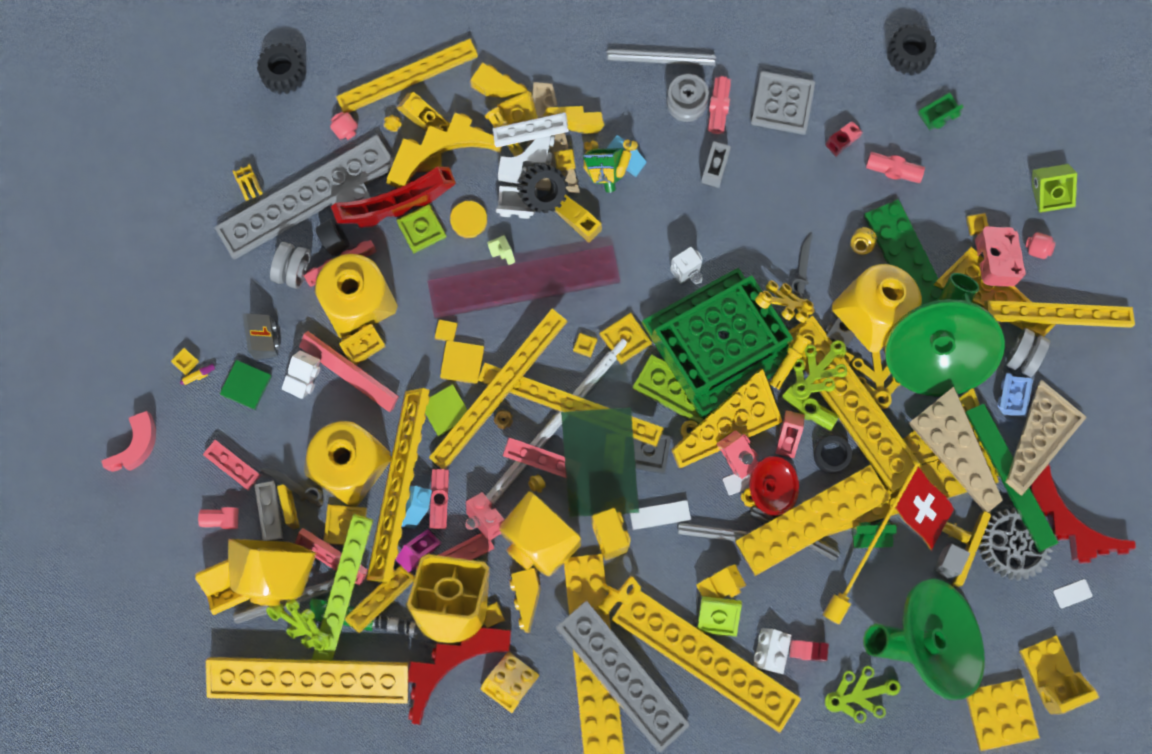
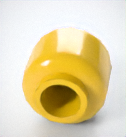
M859 228L854 232L850 241L852 250L860 255L869 254L877 242L876 234L869 228Z

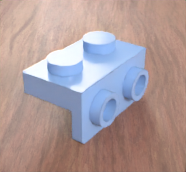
M1006 373V377L1002 379L1001 383L1002 397L1000 396L998 399V408H1000L1004 415L1027 417L1033 384L1032 378L1014 377L1011 373Z

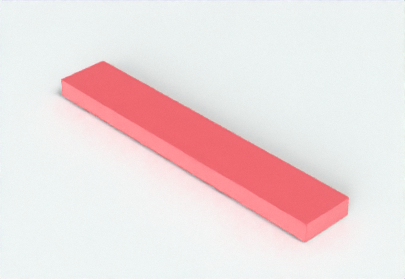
M309 331L304 333L299 346L302 350L320 359V363L388 412L394 409L399 398L398 395Z

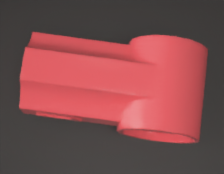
M224 507L221 510H200L198 514L199 526L238 529L239 509Z

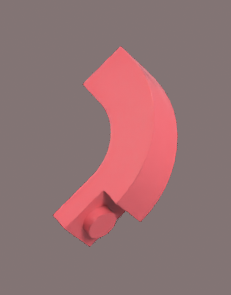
M148 411L129 417L133 430V439L130 446L122 453L101 460L103 468L115 472L122 469L124 465V468L131 471L140 466L149 457L156 440V427L153 417Z

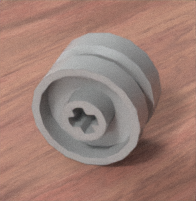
M685 74L672 81L668 91L667 107L674 118L679 121L690 122L703 115L709 95L708 87L703 79L696 75Z
M282 242L278 246L272 261L270 280L278 284H283L286 281L288 287L299 289L305 280L304 275L307 274L309 269L310 250L303 247L295 249L293 244Z
M1024 328L1015 340L1005 365L1013 369L1021 366V372L1032 377L1041 365L1051 340L1041 335L1034 340L1035 333Z

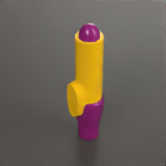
M214 364L204 366L185 376L180 381V384L187 385L197 379L201 380L207 377L211 371L216 369Z

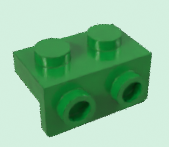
M948 93L919 110L918 114L929 131L934 128L938 130L949 119L953 121L960 117L964 106L963 104L958 105L952 95Z
M870 522L858 523L859 526L852 529L854 548H869L882 522H878V525H870ZM887 522L873 548L893 547V535L897 533L896 525H890V522Z

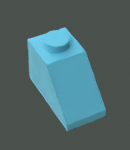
M616 135L607 148H623V151H625L623 146L625 140ZM637 150L630 152L632 155L626 171L637 177L647 161Z
M410 486V497L406 503V516L402 526L415 529L428 511L432 490Z

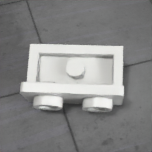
M762 628L758 637L753 667L783 674L792 635L774 629Z

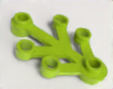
M834 341L830 346V352L818 366L816 365L815 357L817 354L816 347L808 345L804 351L808 357L810 375L804 380L803 370L805 365L802 359H798L793 366V369L796 371L797 382L792 387V393L800 400L807 399L812 392L833 391L835 389V382L830 377H845L847 375V368L844 364H838L835 369L825 370L835 357L840 358L846 354L844 342ZM827 378L823 383L813 384L817 379ZM832 383L830 387L826 386V384Z
M291 599L286 603V608L293 617L285 612V608L281 603L280 605L266 608V612L271 619L276 621L281 617L292 624L286 630L290 638L295 639L297 636L306 635L301 640L305 648L310 649L314 646L317 650L322 651L330 647L329 636L324 632H320L313 622L315 618L314 613L310 609H306L300 615L297 611L299 604L296 600Z
M866 666L862 669V675L851 694L844 695L849 683L854 682L855 674L847 671L843 673L842 681L836 692H831L825 697L824 703L829 711H842L851 716L855 722L863 723L867 718L865 712L856 711L846 703L855 702L873 713L876 718H883L886 714L885 708L876 706L865 698L885 693L890 696L897 695L900 692L901 686L897 680L890 679L883 686L863 690L868 679L874 676V669ZM865 669H870V676L865 675ZM846 674H851V681L846 680ZM891 683L895 684V691L890 690L889 686ZM833 698L838 700L837 706L832 704ZM877 708L882 710L881 716L876 714ZM858 713L863 715V720H857L856 716Z

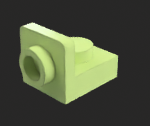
M505 235L487 242L492 257L500 255L501 259H506L508 265L515 263L512 250Z

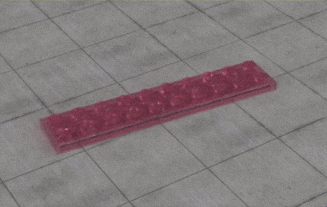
M613 245L429 280L427 282L434 318H441L620 283V277Z

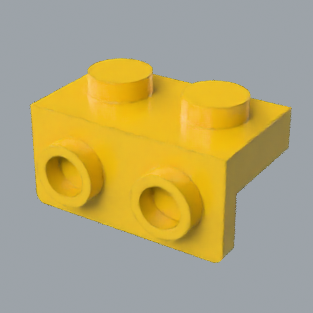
M372 324L363 325L358 329L357 333L345 336L341 340L342 342L339 343L349 361L355 365L386 347Z

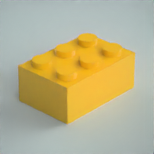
M615 508L592 516L591 525L605 561L627 553L631 542L627 530L623 531L622 529L624 523L620 511L616 513Z

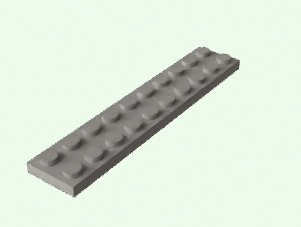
M376 135L214 228L235 260L330 206L331 201L329 198L362 183L366 185L389 172L394 161Z

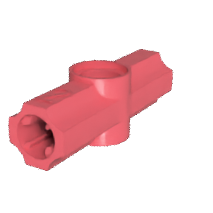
M723 76L715 78L713 96H711L708 131L712 134L724 133L726 115L729 109L730 98L728 97L731 79Z
M874 152L870 153L866 165L867 169L885 173V176L895 180L902 178L916 183L921 182L925 167L906 162L903 157L896 155L888 157Z
M432 469L430 529H446L449 470ZM437 494L443 495L444 503L436 504L434 496Z

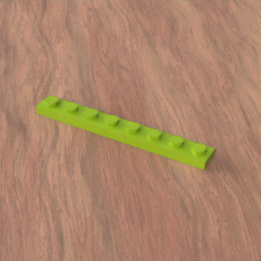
M354 514L352 517L320 632H324L329 636L330 647L322 651L315 648L312 660L333 661L373 519Z

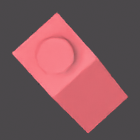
M786 410L775 454L790 458L795 457L804 428V414Z

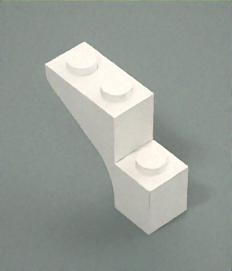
M551 135L535 139L526 151L519 156L501 157L498 171L499 181L520 184L518 179L523 177L521 173L522 171L526 172V167L529 165L534 167V163L540 165L541 163L551 164L552 153H549L550 147H554L555 136Z

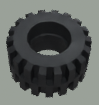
M907 24L905 28L903 26L900 27L898 31L896 30L888 45L887 58L891 60L890 65L892 67L895 66L897 72L901 70L904 75L906 73L914 75L915 72L920 74L922 70L925 71L936 54L937 42H934L935 36H931V31H926L924 26L918 27V24L913 26ZM903 45H914L920 50L921 54H908L904 50Z
M278 43V46L272 44L270 49L266 47L264 49L265 53H260V59L257 60V70L265 87L269 88L271 92L274 93L276 91L277 94L281 95L282 92L289 94L291 90L293 92L297 91L296 87L300 88L302 86L301 81H305L307 73L300 52H297L294 46L291 48L290 44L283 46L282 43ZM288 63L291 65L289 71L284 74L277 75L272 73L279 64Z
M534 163V167L529 165L526 167L528 171H522L523 177L518 179L520 185H517V190L520 191L518 195L522 199L521 201L539 213L541 211L548 213V210L551 212L556 211L555 207L560 208L562 206L560 204L561 201L565 202L567 199L564 197L569 191L566 189L568 187V182L565 181L566 177L561 171L550 164L541 163L540 165ZM549 178L551 182L550 191L543 197H536L534 190L538 181Z

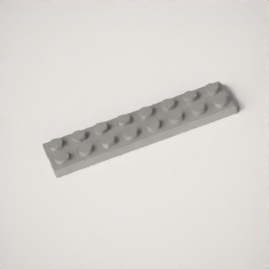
M587 601L555 627L659 753L690 726Z

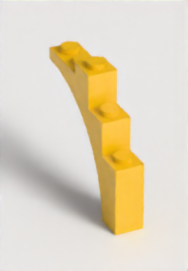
M455 113L447 132H444V129L441 127L429 126L421 145L413 139L406 140L403 138L388 174L387 184L396 188L407 185L421 166L433 157L456 148L478 147L501 152L503 146H495L493 133L488 134L479 127H471L472 119L468 115Z

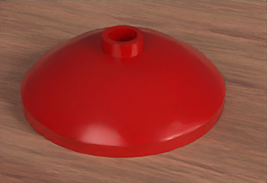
M767 457L760 460L753 468L749 487L755 505L768 515H782L791 510L799 495V480L792 465L780 457Z

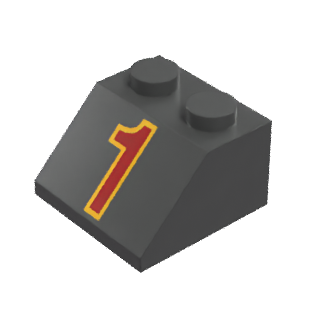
M242 314L247 348L255 360L278 356L277 350H280L278 338L275 339L274 332H277L276 321H273L269 315Z

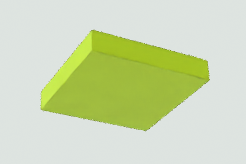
M430 204L396 220L413 254L446 238V234Z
M451 385L429 397L425 414L436 434L440 437L452 430L468 410L454 385Z
M702 596L697 629L703 633L737 637L742 601Z

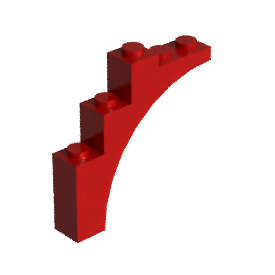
M437 166L417 180L388 193L359 201L334 203L331 208L337 223L358 224L359 227L373 228L386 217H400L413 206H426L453 187L456 182L450 167Z
M1047 465L1029 486L1044 516L1047 517L1048 514L1049 526L1057 540H1069L1070 537L1072 560H1078L1079 563H1091V560L1097 558V555H1109L1110 552H1117V555H1127L1129 551L1136 549L1135 541L1119 540L1104 536L1079 521L1058 495L1052 480L1050 465Z
M480 628L470 638L459 641L461 646L437 644V647L433 648L432 660H435V664L411 662L410 666H408V682L416 683V687H412L411 699H414V706L410 707L409 720H412L411 724H422L424 710L432 692L453 668L478 655L492 652H510L512 632L509 630Z

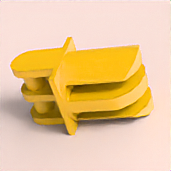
M250 163L244 168L241 166L237 171L232 170L245 201L249 200L244 188L245 185H247L252 198L256 197L251 185L252 182H254L259 195L263 194Z

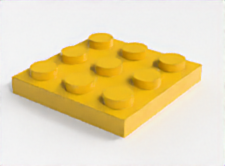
M1024 678L980 687L974 694L966 698L979 751L1040 739Z

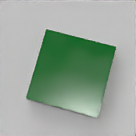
M236 360L220 395L256 410L272 376Z

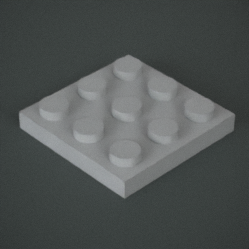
M761 71L751 125L805 135L815 81Z

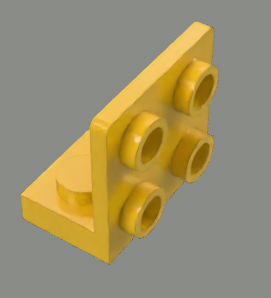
M507 652L486 678L480 689L513 713L524 695L538 679L539 674L513 654Z

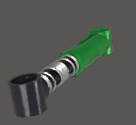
M311 599L309 609L314 613L315 618L313 620L323 622L328 604L327 601ZM348 606L346 616L355 608ZM379 615L363 629L373 631L379 628L380 631L384 629L390 633H404L406 636L413 637V640L433 643V639L427 637L419 629L416 622H406V619L401 621L399 618H389V616L385 618ZM344 620L343 625H344V626H349V627H351V626Z

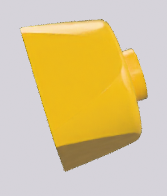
M358 254L340 255L326 263L318 274L314 293L340 338L350 334L353 335L363 325H375L396 313L397 303L382 273L373 260ZM358 288L355 293L346 294L349 289Z
M877 264L865 270L832 303V311L855 334L869 352L878 353L886 346L887 338L894 325L905 314L921 306V292L915 280L906 271L889 264Z
M351 421L334 422L321 428L310 441L305 456L304 472L305 476L346 505L355 507L359 506L389 465L391 453L375 437L356 423ZM350 453V459L347 463L337 464L340 455Z
M530 491L499 527L502 536L511 544L506 549L509 555L524 569L528 570L533 565L546 576H551L581 547V538Z
M229 539L230 588L238 594L249 596L251 603L276 606L280 605L281 600L299 598L304 592L316 552L286 541Z
M430 554L420 558L407 607L417 626L427 637L439 642L453 643L468 639L479 631L484 623L487 611L488 565L480 561Z

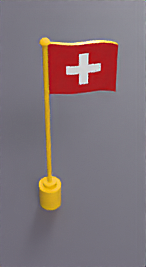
M918 461L913 462L914 466L844 593L839 592L838 596L833 594L822 614L839 625L841 624L851 606V603L848 602L850 598L847 597V594L894 509H896L905 523L924 539L930 550L934 547L954 510L952 504L927 479L919 468L920 463Z

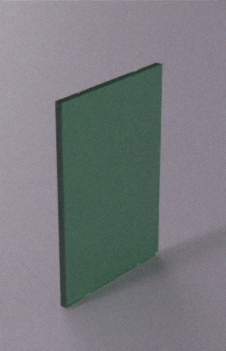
M631 407L561 412L569 516H593L615 508L616 513L620 511L623 515L639 513Z

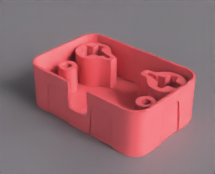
M985 227L975 238L978 256L982 252L984 255V260L979 264L983 282L990 286L1017 285L1026 274L1018 232L1014 231V228ZM996 248L1000 255H992L990 249Z

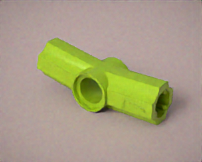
M793 385L790 386L782 398L798 410L800 414H804L806 420H812L831 431L839 418L838 415L819 405L815 399L808 397L807 399L800 400L796 398L792 393ZM811 406L814 408L815 411L813 413H809L806 411L805 407Z

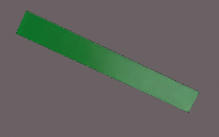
M985 404L966 411L965 413L1038 551L1041 552L1057 545L1059 542L1030 488L1020 495L1006 483L1013 457Z

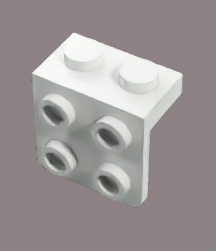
M499 187V202L496 213H500V216L511 217V214H517L519 218H530V216L534 215L535 210H532L521 201L522 199L518 195L520 191L517 190V187ZM535 189L534 192L537 197V189Z

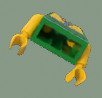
M592 140L591 143L585 142L584 149L587 152L583 155V168L591 177L592 182L604 183L605 192L615 191V183L624 177L632 155L630 152L637 149L638 144L636 141L633 140L629 147L630 140H625L623 142L625 151H623V148L598 149L596 141Z

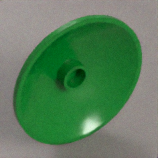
M961 273L951 274L937 301L923 304L911 310L890 331L885 346L887 366L896 381L905 388L926 396L942 397L954 387L956 393L960 394L982 384L999 366L1005 349L1004 335L996 318L983 307L972 303L979 291V285L971 277Z
M928 579L919 582L911 589L904 606L903 628L873 624L864 633L863 645L869 655L914 664L923 681L930 689L943 698L961 700L970 697L978 689L982 681L985 667V652L978 622L963 596L944 581Z

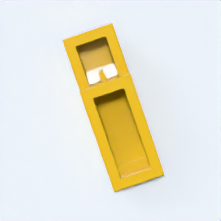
M583 106L549 107L542 115V117L566 113L568 129L575 132L599 133L604 126L601 112L584 113Z

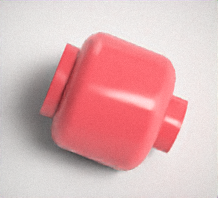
M340 112L331 119L330 128L339 139L346 138L349 140L357 134L355 130L358 128V124L349 113Z
M1036 232L1033 237H1028L1025 247L1028 248L1030 256L1046 259L1048 256H1052L1056 242H1053L1052 236Z

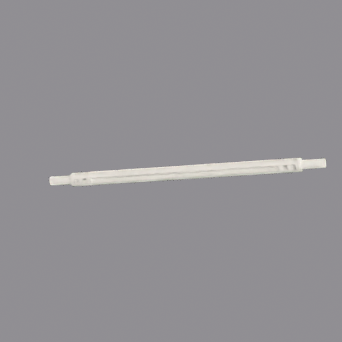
M621 339L611 352H607L572 395L584 398L617 360L616 355L626 346L627 342L624 339ZM557 411L529 445L542 448L569 415ZM515 461L486 495L491 504H495L527 464Z

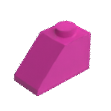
M427 529L408 542L395 560L409 573L419 565L420 558L431 554L441 542Z

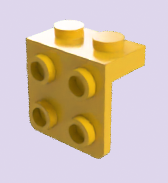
M229 559L195 574L197 582L207 596L210 611L213 615L250 599L249 596L238 594L230 588Z

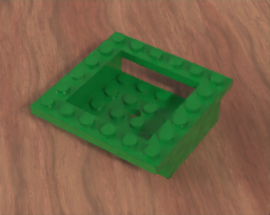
M739 268L714 280L641 322L701 419L711 414L759 369H763L767 381L772 379L788 353L787 348L790 347L789 345L793 340V337L772 305L770 304L765 309L756 303L755 298L763 291L752 275L745 278ZM725 331L729 337L721 339L718 336V332ZM768 354L771 355L765 360L757 363L756 365L750 367L749 369L743 371L742 373L736 375L735 377L729 379L728 381L720 384L719 386L709 391L710 387H712L713 385L719 383L720 381L726 379L734 373L742 370L743 368L749 366L750 364L756 362Z

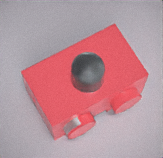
M735 430L719 441L717 445L723 456L726 457L733 473L743 479L752 472L758 463L757 459L759 457L749 447L750 441L744 433L740 434Z
M483 492L466 501V514L470 517L465 521L466 529L473 530L478 528L488 541L501 534L499 527L503 523L504 518L496 508L491 509V502Z

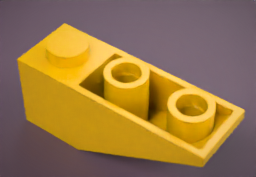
M484 63L480 65L470 79L471 87L487 97L511 99L528 91L527 87L523 84L515 83L510 76L502 75L497 72L495 67L492 65L487 66Z
M415 92L408 93L397 106V109L408 119L426 131L429 126H438L444 129V132L448 131L450 123Z
M564 195L567 199L565 202L561 201L560 204L562 206L560 208L555 207V212L590 243L602 231V224L586 209Z
M535 568L511 574L512 579L509 580L512 591L516 592L517 598L514 599L516 610H520L521 618H518L521 630L524 629L525 633H530L541 591L538 573Z

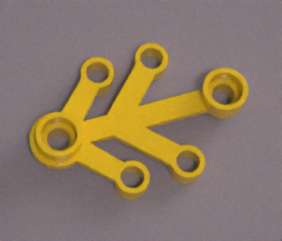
M770 280L765 286L768 291L760 292L755 298L756 303L765 309L771 303L787 306L781 313L787 320H791L795 315L798 321L804 323L809 315L815 312L813 303L808 299L798 298L791 292L792 288L786 283H783L779 288L776 282ZM769 292L775 294L777 297H773Z
M880 351L878 353L872 352L874 371L866 366L862 359H854L852 368L855 371L860 370L875 382L876 389L867 384L865 378L858 377L859 380L863 382L864 387L880 409L888 408L892 402L891 394L901 384L897 383L893 377L892 383L886 389L884 388V381L891 373L888 366L882 371ZM855 362H860L861 367H856ZM883 397L885 402L880 403L878 398Z

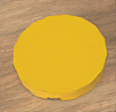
M464 201L453 208L450 215V223L455 233L459 236L474 238L485 230L487 214L479 203Z

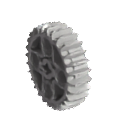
M1012 508L1010 512L1008 509H1004L1003 514L999 511L996 513V517L992 515L990 517L991 522H988L984 532L985 535L981 539L984 542L979 544V547H984L985 549L980 554H986L987 556L983 561L991 562L988 568L994 566V574L1001 571V578L1008 574V580H1012L1015 575L1016 581L1021 580V577L1024 580L1029 579V575L1034 577L1036 572H1042L1043 570L1040 566L1046 567L1048 565L1044 560L1051 559L1047 553L1053 552V549L1048 548L1041 552L1038 551V553L1032 550L1034 541L1032 537L1028 536L1029 532L1019 513L1016 512V508ZM1009 520L1007 531L995 530L1002 522ZM1016 520L1021 522V524H1022V529H1021V530H1019V529L1016 528V526H1015V521H1016ZM994 535L999 537V545L993 542L992 538ZM1015 540H1016V544L1019 545V547H1017V548H1016V545L1013 544V541H1015ZM993 550L1003 552L1002 563L996 558ZM1025 557L1036 558L1030 566L1023 568ZM1010 559H1014L1016 561V568H1012L1010 566Z

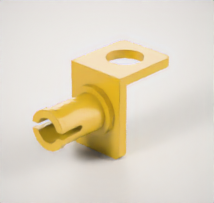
M632 576L627 579L619 591L603 584L602 587L607 591L608 595L597 607L601 612L608 615L617 602L628 605L640 591L641 587ZM633 584L632 593L627 594L628 586Z

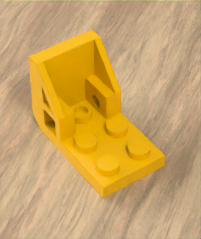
M1057 636L1019 651L1044 707L1051 715L1063 714L1099 698L1097 691L1080 672L1074 673Z

